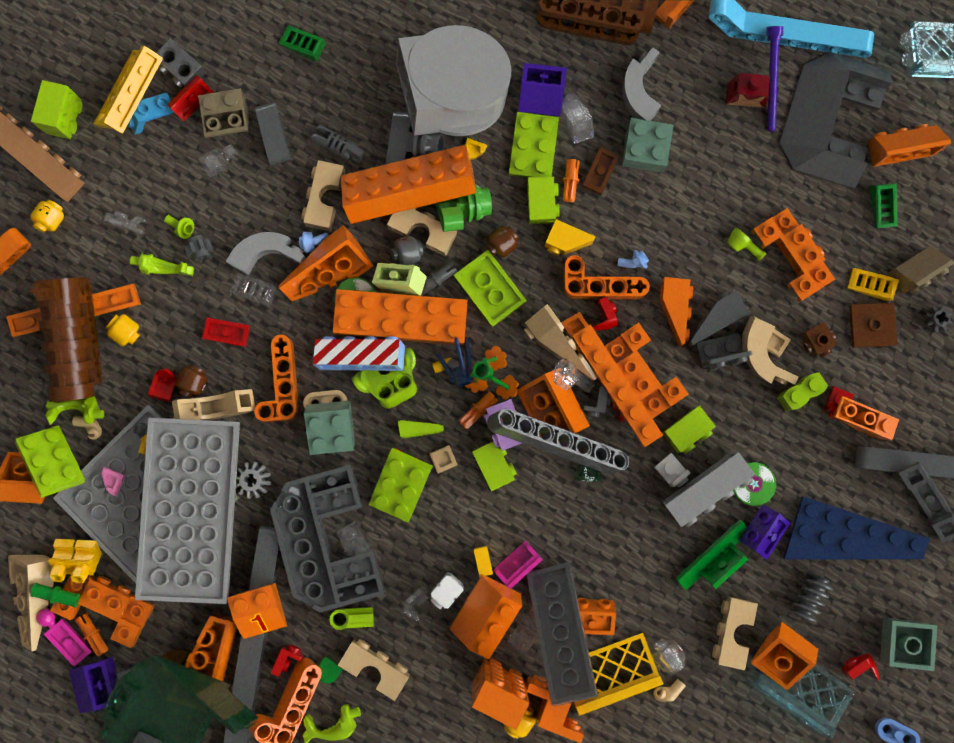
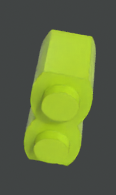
M813 373L801 378L795 386L783 390L778 395L777 400L785 411L795 410L804 406L810 398L822 394L827 389L828 384L820 373Z

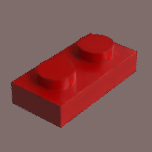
M196 75L167 106L184 122L200 106L198 95L210 94L213 91Z
M206 318L202 339L246 347L251 326Z

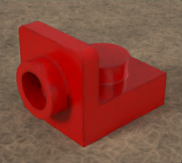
M835 386L832 387L823 411L829 413L828 417L840 421L834 416L841 396L853 400L855 394Z
M289 644V646L284 645L271 674L279 677L282 672L286 673L292 661L288 659L289 657L301 661L304 657V654L300 652L301 648Z

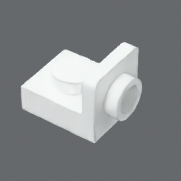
M672 453L654 467L670 487H675L676 485L681 487L689 480L687 476L690 474V471L686 470Z

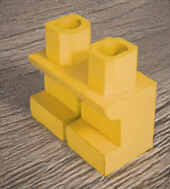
M55 539L53 544L55 551L53 557L48 560L51 566L50 577L52 581L62 582L66 574H71L70 577L73 582L84 583L88 575H94L102 555L97 541Z

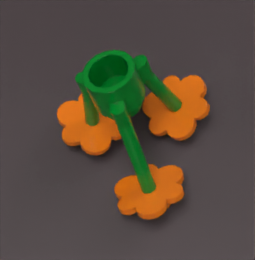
M494 346L491 350L485 352L486 358H483L482 362H477L474 365L473 372L470 374L473 382L465 387L471 389L473 393H477L479 390L485 391L488 387L487 381L491 380L499 385L496 389L497 395L507 400L509 397L517 395L519 383L511 375L501 380L493 376V371H497L498 368H505L507 365L505 360L507 357L506 353L501 352L499 346Z

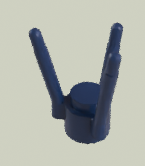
M455 337V347L460 366L454 368V373H452L440 353L437 354V357L448 374L450 382L456 383V387H462L473 382V379L470 377L472 368L469 338L465 337V365L459 339Z

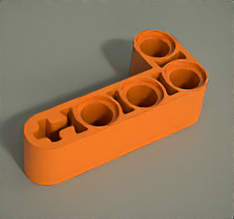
M16 228L9 229L0 237V276L10 267L9 264L12 265L31 247V243Z
M577 255L568 257L564 264V293L570 299H602L606 296L608 299H641L650 289L648 280L643 277H585L584 261ZM576 262L580 269L575 272L571 271L568 264ZM571 283L577 284L580 289L579 292L572 293L568 285ZM593 283L598 284L601 287V292H592L590 285ZM612 284H620L622 292L615 293L612 290ZM637 284L643 288L640 293H638V289H630L627 293L628 288H634Z
M276 335L271 341L275 401L260 402L254 410L256 418L263 422L293 420L299 413L294 345L287 336ZM282 341H284L287 344V346L283 347L284 354L289 355V357L283 356L282 349L278 347V345H280ZM285 361L288 362L289 369L286 372H281L279 369L280 364ZM284 383L291 385V390L288 394L281 392V387ZM287 404H291L293 412L289 416L283 414V408ZM269 406L271 414L269 417L263 418L261 411L264 407Z
M302 658L301 661L296 663L273 717L257 714L248 721V730L258 742L292 743L322 674L319 666L310 658Z

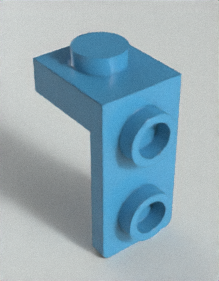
M168 93L140 100L127 125L128 128H131L134 135L143 132L145 122L174 113L167 106L172 101Z

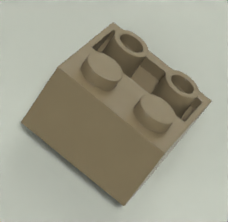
M241 88L198 95L205 138L248 131L249 115L246 96Z
M929 246L888 273L891 277L899 279L897 286L903 294L908 291L914 293L930 285L934 279L948 273V267L953 265L954 261L934 247Z

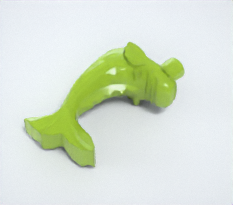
M142 253L140 257L131 256L130 264L138 265L139 270L146 275L153 273L193 276L194 268L187 266V263H170L153 257V254L147 255Z
M95 396L59 403L47 401V405H45L47 408L45 416L50 425L56 420L59 413L69 409L80 410L83 413L86 424H93L95 419L104 418V410H100Z
M349 704L342 705L340 709L341 718L336 725L323 731L316 728L313 718L310 714H307L303 720L306 728L303 734L304 743H309L312 738L337 741L350 737L357 726L354 718L361 716L360 708L351 709Z

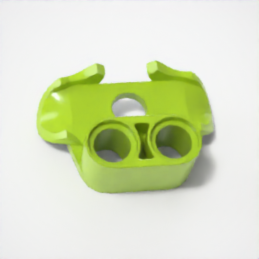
M410 347L405 348L403 371H390L386 375H381L379 371L360 370L352 377V381L361 392L371 393L382 407L386 409L393 408L410 399L417 392V385L412 373L416 364L415 354ZM410 383L407 387L401 388L403 384ZM386 393H391L387 398H382Z

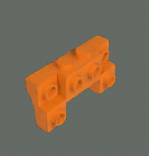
M788 208L751 231L753 235L756 233L763 243L760 245L762 249L776 242L798 275L797 279L787 284L788 288L792 287L799 297L796 299L798 303L835 280L823 262L826 259L824 258L822 248L814 243L810 230L806 227L804 228L802 224L799 225Z
M637 323L605 345V347L653 419L689 394L677 377H674L664 385L659 383L637 351L651 341L640 323Z
M88 575L84 583H75L69 576L63 590L80 594L77 607L73 608L56 603L55 605L53 604L50 611L68 620L75 619L82 605L118 622L110 639L129 648L134 647L155 604L147 600H135V595L130 593V588L123 585L116 587L110 584V579L103 576L97 578L93 575Z

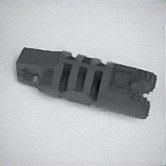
M319 125L316 129L319 135L312 134L310 137L313 143L326 150H330V152L338 156L340 155L343 159H349L359 164L364 157V151L358 148L355 143L340 135H336L335 132L322 125Z

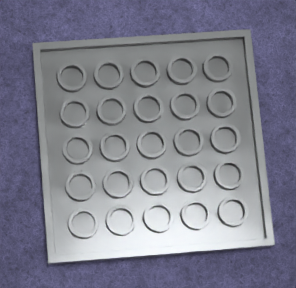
M147 405L81 470L85 478L83 484L60 491L53 498L94 541H97L98 545L135 583L137 578L145 455L138 453L141 439L133 432V426L136 423L148 425V418H163L151 405ZM103 467L126 475L117 496L110 494L104 485L102 478ZM235 492L237 497L235 503L241 498L237 492Z

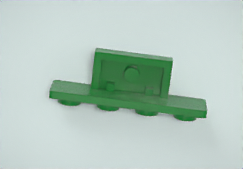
M742 520L731 525L728 531L719 539H716L704 553L700 554L693 563L683 569L676 577V580L684 590H688L701 577L714 589H717L748 560L735 547L747 529Z

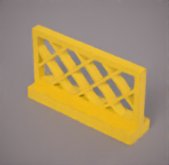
M141 46L140 50H133L93 124L102 128L114 129L123 134L163 58L146 46Z
M641 633L589 652L590 657L598 656L604 659L599 671L593 669V672L597 674L595 683H597L599 676H603L611 680V684L606 691L597 689V692H599L597 697L574 703L580 716L663 685L644 634ZM638 639L641 640L643 646L640 656L628 651L631 642ZM624 644H627L626 649L619 647ZM617 648L624 651L619 664L607 658L611 649ZM607 651L605 657L599 655L600 653ZM644 652L646 653L647 659L643 658ZM627 653L638 658L634 671L622 666ZM641 660L650 664L652 674L643 676L636 672ZM606 661L618 666L613 678L601 673ZM620 668L632 673L629 682L625 684L615 680ZM635 675L641 677V678H638V679L633 680V678H634ZM614 682L619 684V686L612 688Z

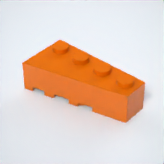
M220 613L209 617L196 641L195 648L189 654L186 660L187 663L182 672L179 673L175 681L176 683L166 699L206 711L217 707L237 632V626L232 617Z

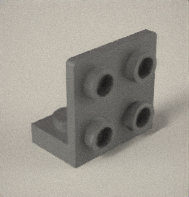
M739 333L696 343L701 368L708 367V371L720 369L726 366L725 363H729V366L742 364V362L747 361V357L753 355L752 351L743 352Z

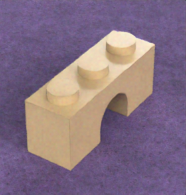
M318 160L317 167H313L311 179L314 180L312 187H308L306 199L309 201L307 208H303L301 217L306 227L332 231L336 211L334 207L322 203V196L328 190L341 191V175H345L343 165Z
M416 208L393 213L387 224L389 230L404 237L409 236L416 227L426 228L430 233L426 247L445 257L457 235V231L443 232L440 222L435 220L436 217L425 211L422 214L416 211Z
M727 596L726 601L723 600L721 606V613L724 614L723 620L717 626L718 645L715 644L712 651V657L715 658L714 662L718 665L745 670L749 648L735 642L734 631L742 624L754 626L757 603Z
M354 639L338 666L355 677L366 666L376 667L381 674V680L376 690L395 701L410 676L407 673L408 668L398 662L396 665L388 661L389 656L381 651L375 653L369 649L370 645L364 640L359 639L356 641Z

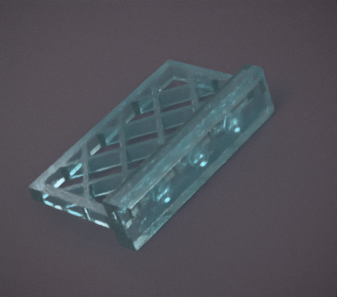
M916 21L911 23L914 66L910 68L911 76L954 78V51L946 44L949 39L954 43V23ZM919 29H923L928 34L925 40L919 35ZM938 29L947 35L944 40L936 34ZM931 38L939 45L936 50L927 43ZM922 48L931 55L928 59H922ZM941 49L949 56L947 60H943L938 54Z
M817 664L809 670V674L801 678L810 677L813 688L810 691L803 692L801 682L798 680L796 682L798 693L790 694L783 687L778 686V683L768 679L762 671L758 677L754 678L750 684L819 734L829 738L834 737L837 731L835 727L855 694L853 689ZM823 675L826 677L828 687L817 689L815 676ZM841 688L847 692L843 701L836 702L833 689ZM828 690L831 703L821 705L818 692ZM814 693L817 706L808 707L805 704L804 695ZM833 707L834 716L831 722L824 718L822 708Z

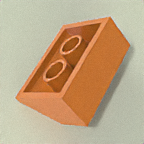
M923 124L915 127L913 130L901 128L892 134H887V132L877 133L868 142L872 165L876 167L934 156L949 146L951 139L937 125L928 126V124Z
M561 368L548 372L517 389V393L529 417L572 433H577L590 426Z
M482 574L452 622L450 630L470 651L490 659L522 607L521 593Z

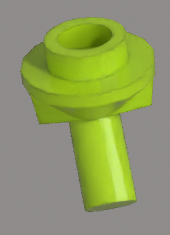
M168 214L164 219L165 223L175 228L174 233L180 238L187 239L194 231V223L190 218L184 217L178 221Z

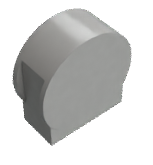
M459 25L436 28L421 36L398 38L396 67L414 136L431 133H442L452 136L473 135L486 130L497 121L504 109L511 79L509 57L498 41L481 30Z

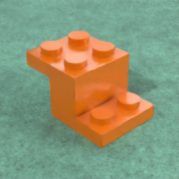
M534 675L533 678L528 676L525 682L527 692L543 698L536 716L538 727L581 743L584 737L581 726L578 725L577 720L567 717L571 703L552 706L546 679L538 675Z

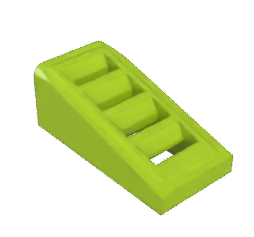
M398 421L400 437L402 439L444 431V426L440 424Z

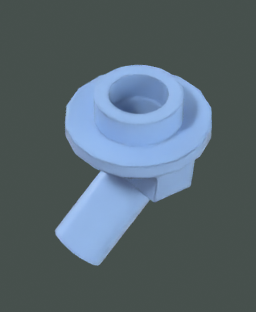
M303 232L302 236L299 237L300 249H304L305 253L313 252L315 246L321 244L329 234L325 232L313 237L312 232Z
M635 250L632 260L619 258L618 266L648 268L647 262H649V259L643 251L638 252Z

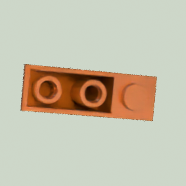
M664 277L661 280L660 304L678 346H683L685 341L688 342L690 329L686 327L687 320L691 318L692 309L688 307L689 299H692L693 286H690L691 280Z
M841 396L834 416L859 432L883 440H893L899 422L897 418L844 396Z

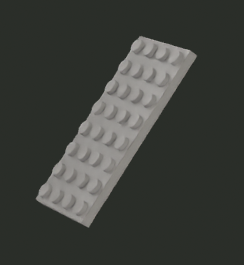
M148 418L135 600L228 603L240 422Z

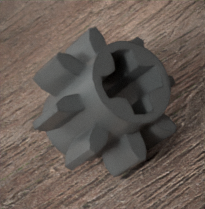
M203 235L189 238L187 240L188 245L184 246L186 255L189 258L193 257L194 261L208 258L210 256L208 251L213 250L210 240L208 238L204 239Z
M935 306L929 308L930 313L923 315L924 318H927V323L924 326L932 328V333L937 332L938 329L941 332L947 331L945 325L953 324L950 321L952 312L948 313L945 311V306L939 307L938 310Z

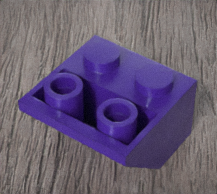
M524 63L518 112L560 117L567 68Z
M113 656L69 669L79 713L113 706L123 699L121 691L117 689L115 683L117 671Z

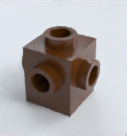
M825 322L799 334L803 340L804 350L812 357L819 355L822 358L832 353L831 348L837 345L834 332L828 329Z

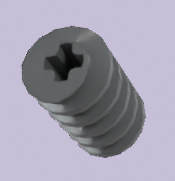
M809 571L808 574L813 579L804 580L809 587L800 588L805 595L796 596L801 603H793L792 605L797 611L791 612L810 622H817L818 620L813 614L822 613L817 606L826 605L821 598L829 599L830 596L825 590L833 591V588L829 584V580Z

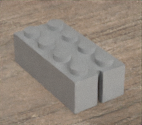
M732 451L662 502L681 527L684 525L689 527L698 520L696 516L702 512L707 514L716 507L715 503L720 499L725 501L734 494L733 490L738 486L743 488L753 481L751 477L755 473L739 452Z

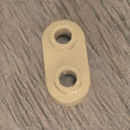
M339 390L312 392L304 398L303 405L306 408V405L312 404L313 400H318L320 404L333 402L336 397H339L341 401H348V399Z

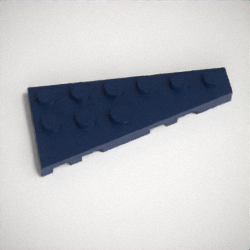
M802 496L783 559H924L930 538Z

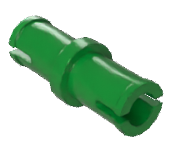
M34 583L30 593V597L48 600L50 604L55 605L59 603L73 608L77 607L80 600L79 593L61 590L59 586L53 588Z

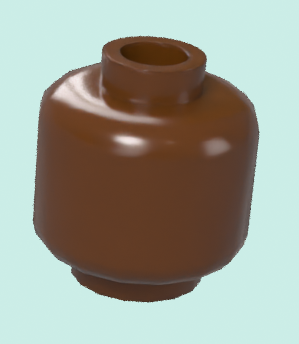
M501 225L488 235L487 241L489 244L486 247L493 256L497 254L504 258L518 247L517 241L519 237L510 226L505 227Z
M189 364V367H182L175 381L176 387L180 388L178 393L191 398L192 394L196 396L201 395L208 381L205 375L206 371Z

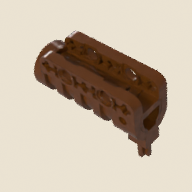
M539 0L537 22L544 29L630 46L637 41L639 32L651 33L659 0ZM548 16L551 19L545 22L543 17ZM561 20H572L573 24L570 27H565L562 25ZM576 23H579V24H580V25L578 26V29L575 28V27H576ZM587 24V25H590L591 27H590L589 30H585V26H584V25ZM604 27L614 30V33L612 35H605L602 29ZM626 33H631L633 36L628 39L626 38Z
M87 277L34 281V288L30 289V293H35L36 307H40L42 320L38 321L39 330L43 329L44 342L41 343L42 352H46L47 364L44 365L45 374H49L50 386L47 387L48 401L58 402L94 397V385L101 383L102 369L90 280Z

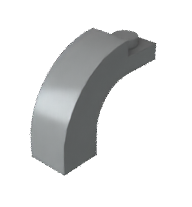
M653 47L649 53L645 51L638 62L632 59L622 85L623 100L628 112L633 118L648 121L655 117L661 107L658 102L646 93L643 87V76L659 55V51Z
M261 232L245 238L236 245L226 262L230 266L249 275L255 263L267 254L283 255L299 265L306 257L303 255L304 251L294 245L291 248L289 247L292 240L288 236L275 232Z

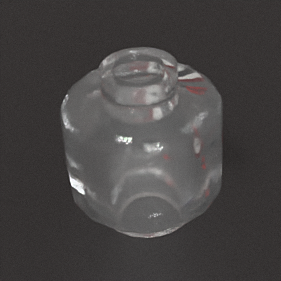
M661 639L654 645L655 650L653 651L652 658L663 672L674 674L684 667L686 655L675 640L669 639L665 641V639Z

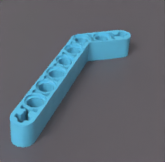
M711 0L709 19L729 37L734 38L736 36L735 38L752 41L756 39L759 42L770 43L766 36V27L784 26V36H781L779 45L791 47L798 45V48L819 49L818 51L836 54L839 52L842 55L862 58L872 55L874 33L869 30L746 12L735 0Z

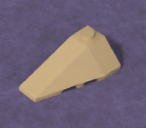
M548 304L525 322L524 326L526 329H524V332L530 340L535 339L539 345L591 382L597 379V376L582 354L575 352L577 348L574 341L568 336H564V326Z
M9 555L10 584H16L18 593L17 597H13L14 605L16 604L21 612V615L17 618L21 643L28 650L36 651L42 626L37 623L36 616L40 610L48 607L49 601L30 597V593L34 583L53 587L54 581L50 577L51 566L48 562L50 558L45 555Z

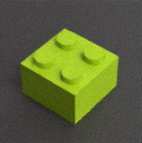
M42 80L31 122L48 135L71 140L72 134H75L77 130L76 119L77 115L82 111V99L66 85Z

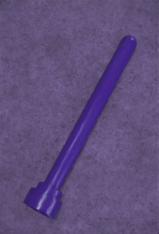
M784 26L766 27V36L768 41H770L767 129L769 132H773L776 129L779 41L781 36H784Z

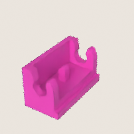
M525 540L493 571L507 587L512 588L543 559Z

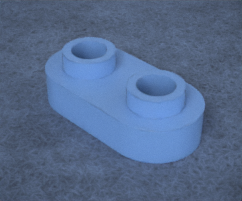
M882 717L875 724L877 736L888 743H904L903 738L906 735L909 736V741L906 743H920V737L916 731L891 718ZM885 725L889 726V730L887 732L883 731V727Z

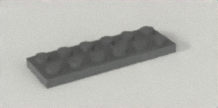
M569 562L529 572L526 575L551 705L555 707L597 697L596 683Z

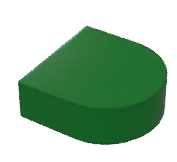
M325 656L319 665L322 673L320 681L323 683L334 682L343 668L338 666V663L331 658Z

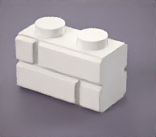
M447 572L433 588L430 601L439 609L442 607L448 609L455 601V598H458L463 592V583L452 573Z

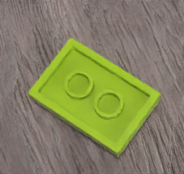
M517 112L509 176L525 178L552 177L559 117Z
M489 250L454 274V278L491 327H494L527 302Z
M59 425L15 439V444L40 498L85 482V478Z
M392 448L369 505L409 523L433 466Z

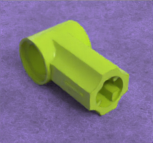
M373 607L338 608L330 615V625L336 630L374 627ZM337 613L344 614L346 622L342 625L335 623L334 615Z

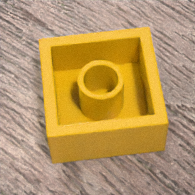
M487 545L474 548L479 577L482 574L485 576L492 575L493 570Z

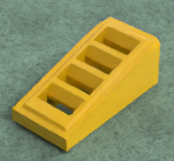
M853 268L847 289L888 302L894 298L899 279ZM859 275L863 276L860 286H856ZM870 278L869 287L865 288L867 279ZM879 281V287L876 291L874 290L876 282ZM888 284L886 293H884L885 285Z

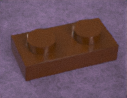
M600 147L582 187L602 195L620 155Z

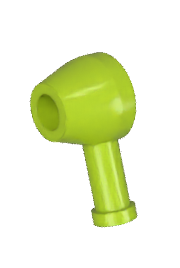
M735 227L731 232L727 244L733 250L738 252L746 248L758 261L764 258L766 252L759 249L741 230Z

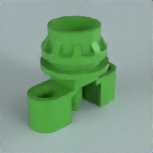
M475 185L477 192L475 194L435 203L442 231L463 230V218L469 223L472 222V219L479 221L484 216L491 215L492 201L489 188H481Z

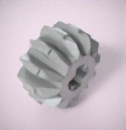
M249 462L244 463L245 470L241 467L237 468L241 475L236 477V480H239V483H236V488L242 487L238 494L243 495L246 493L247 499H251L253 494L255 498H260V491L262 493L268 492L264 485H271L270 481H265V478L270 477L271 474H263L266 466L262 465L258 469V462H253L252 467ZM252 474H254L253 478L257 479L256 483H252L253 486L248 481V477H252Z

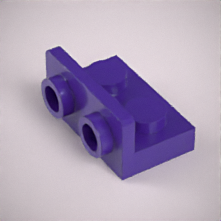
M762 505L742 535L740 542L767 560L789 527L790 522L780 513Z

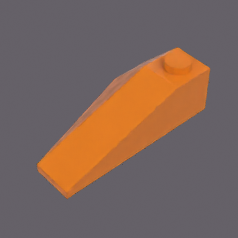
M343 225L325 238L278 287L291 301H295L317 293L318 288L329 284L331 288L337 286L336 281L347 277L348 279L358 278L372 268L373 264L357 239Z

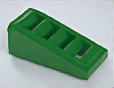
M289 25L278 43L280 46L316 63L326 45L324 39ZM290 33H293L294 36L291 42H286ZM298 36H300L301 39L298 45H294ZM305 39L308 40L305 48H302ZM314 43L315 45L312 51H310L309 48L311 44Z
M897 184L870 185L875 228L898 227ZM881 191H887L888 195H881ZM888 199L889 203L881 204V200ZM890 208V212L881 213V209ZM891 216V221H881V217Z

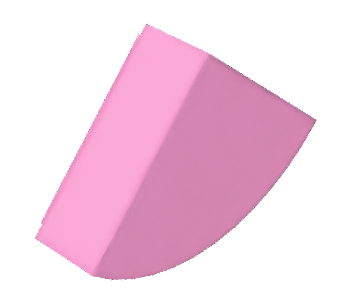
M103 467L102 478L104 485L110 494L117 496L126 475Z

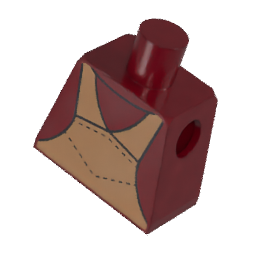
M738 74L727 83L726 104L766 108L770 76Z

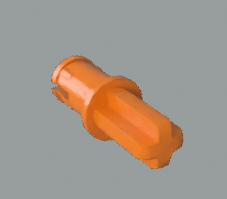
M576 159L566 160L565 177L562 179L564 182V202L572 203L575 201L576 185L579 183L578 169L580 161H576Z
M488 391L476 404L473 403V407L459 419L460 424L466 429L470 428L481 416L484 417V413L487 412L486 408L492 407L498 402L497 398H494L495 396Z
M88 613L82 615L86 624L81 617H78L75 622H77L85 636L83 639L88 641L97 657L105 654L108 651V647L99 633L101 630L95 627Z

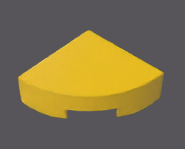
M467 138L465 142L470 159L481 156L487 148L486 144Z

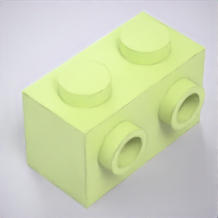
M378 263L372 283L384 293L421 296L427 276L415 265Z

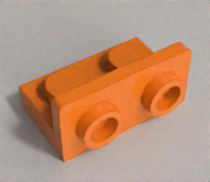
M577 598L585 634L614 635L616 621L615 601Z

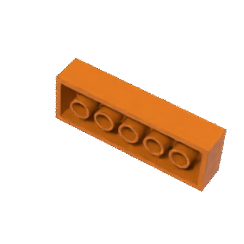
M466 145L341 175L343 208L351 224L477 193L472 162Z
M337 289L333 334L335 336L357 338L372 336L378 339H386L388 336H393L401 341L455 345L454 338L457 337L460 346H464L468 300Z
M484 658L472 682V708L517 730L530 703L525 681L521 676L522 673L513 668H510L509 671L501 666L502 663L494 658L489 660Z

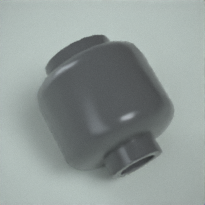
M413 236L395 240L393 248L390 249L391 258L400 265H411L419 262L421 256H423V247L420 240H416Z

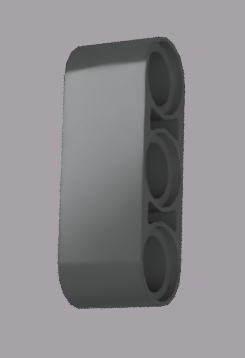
M272 102L255 107L270 166L291 161L280 114H278L277 103Z

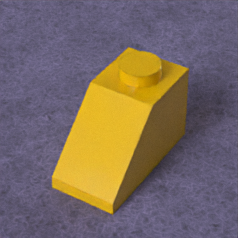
M556 219L544 247L548 248L547 251L557 256L559 254L566 255L592 245L596 236Z

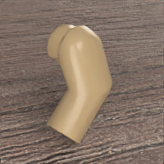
M83 416L73 417V426L85 427L90 439L95 440L101 436L102 428L96 419L93 424H86Z
M677 678L671 687H656L653 694L658 701L672 702L686 685Z

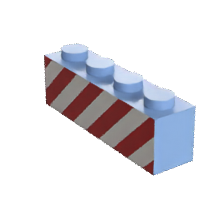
M325 336L323 339H315L313 365L319 370L403 371L405 345L399 338L388 336L386 339H378L372 336H367L365 339H357L351 336H346L344 339H336L335 337Z

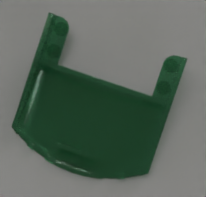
M154 655L131 667L132 669L123 675L115 685L103 713L102 719L105 720L104 730L100 731V739H103V743H132L137 733L141 731L161 740L163 743H201L214 717L230 732L235 734L242 729L252 727L256 723L258 716L228 691L230 684Z

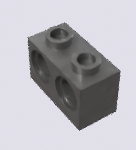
M171 38L156 53L163 58L158 69L165 75L167 73L172 75L173 78L171 80L179 88L185 87L196 75L202 78L206 73L203 67ZM175 57L172 62L167 63L168 58ZM190 70L189 75L182 76L184 71Z

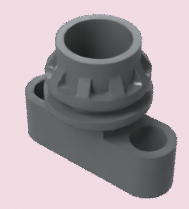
M394 111L386 164L409 159L411 155L418 157L444 150V134L431 133L414 136L408 112Z

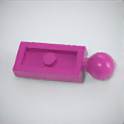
M51 609L40 610L36 616L37 623L49 628L44 635L75 667L92 652V648L64 618L56 622L55 613L51 612Z

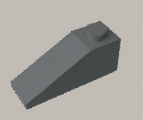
M726 291L717 297L719 301L713 304L687 343L689 347L749 314L737 291L731 294L729 291Z

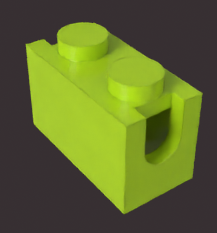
M528 177L529 224L555 223L556 217H559L560 214L559 204H555V196L559 194L558 183H554V177Z
M697 406L664 430L662 434L677 453L684 452L687 454L696 447L694 443L701 438L704 441L713 434L711 430L716 426L701 406Z
M494 441L472 452L491 492L515 480L514 475L517 474L512 463L507 464L504 458L507 455L506 450L502 451L501 447L496 448Z

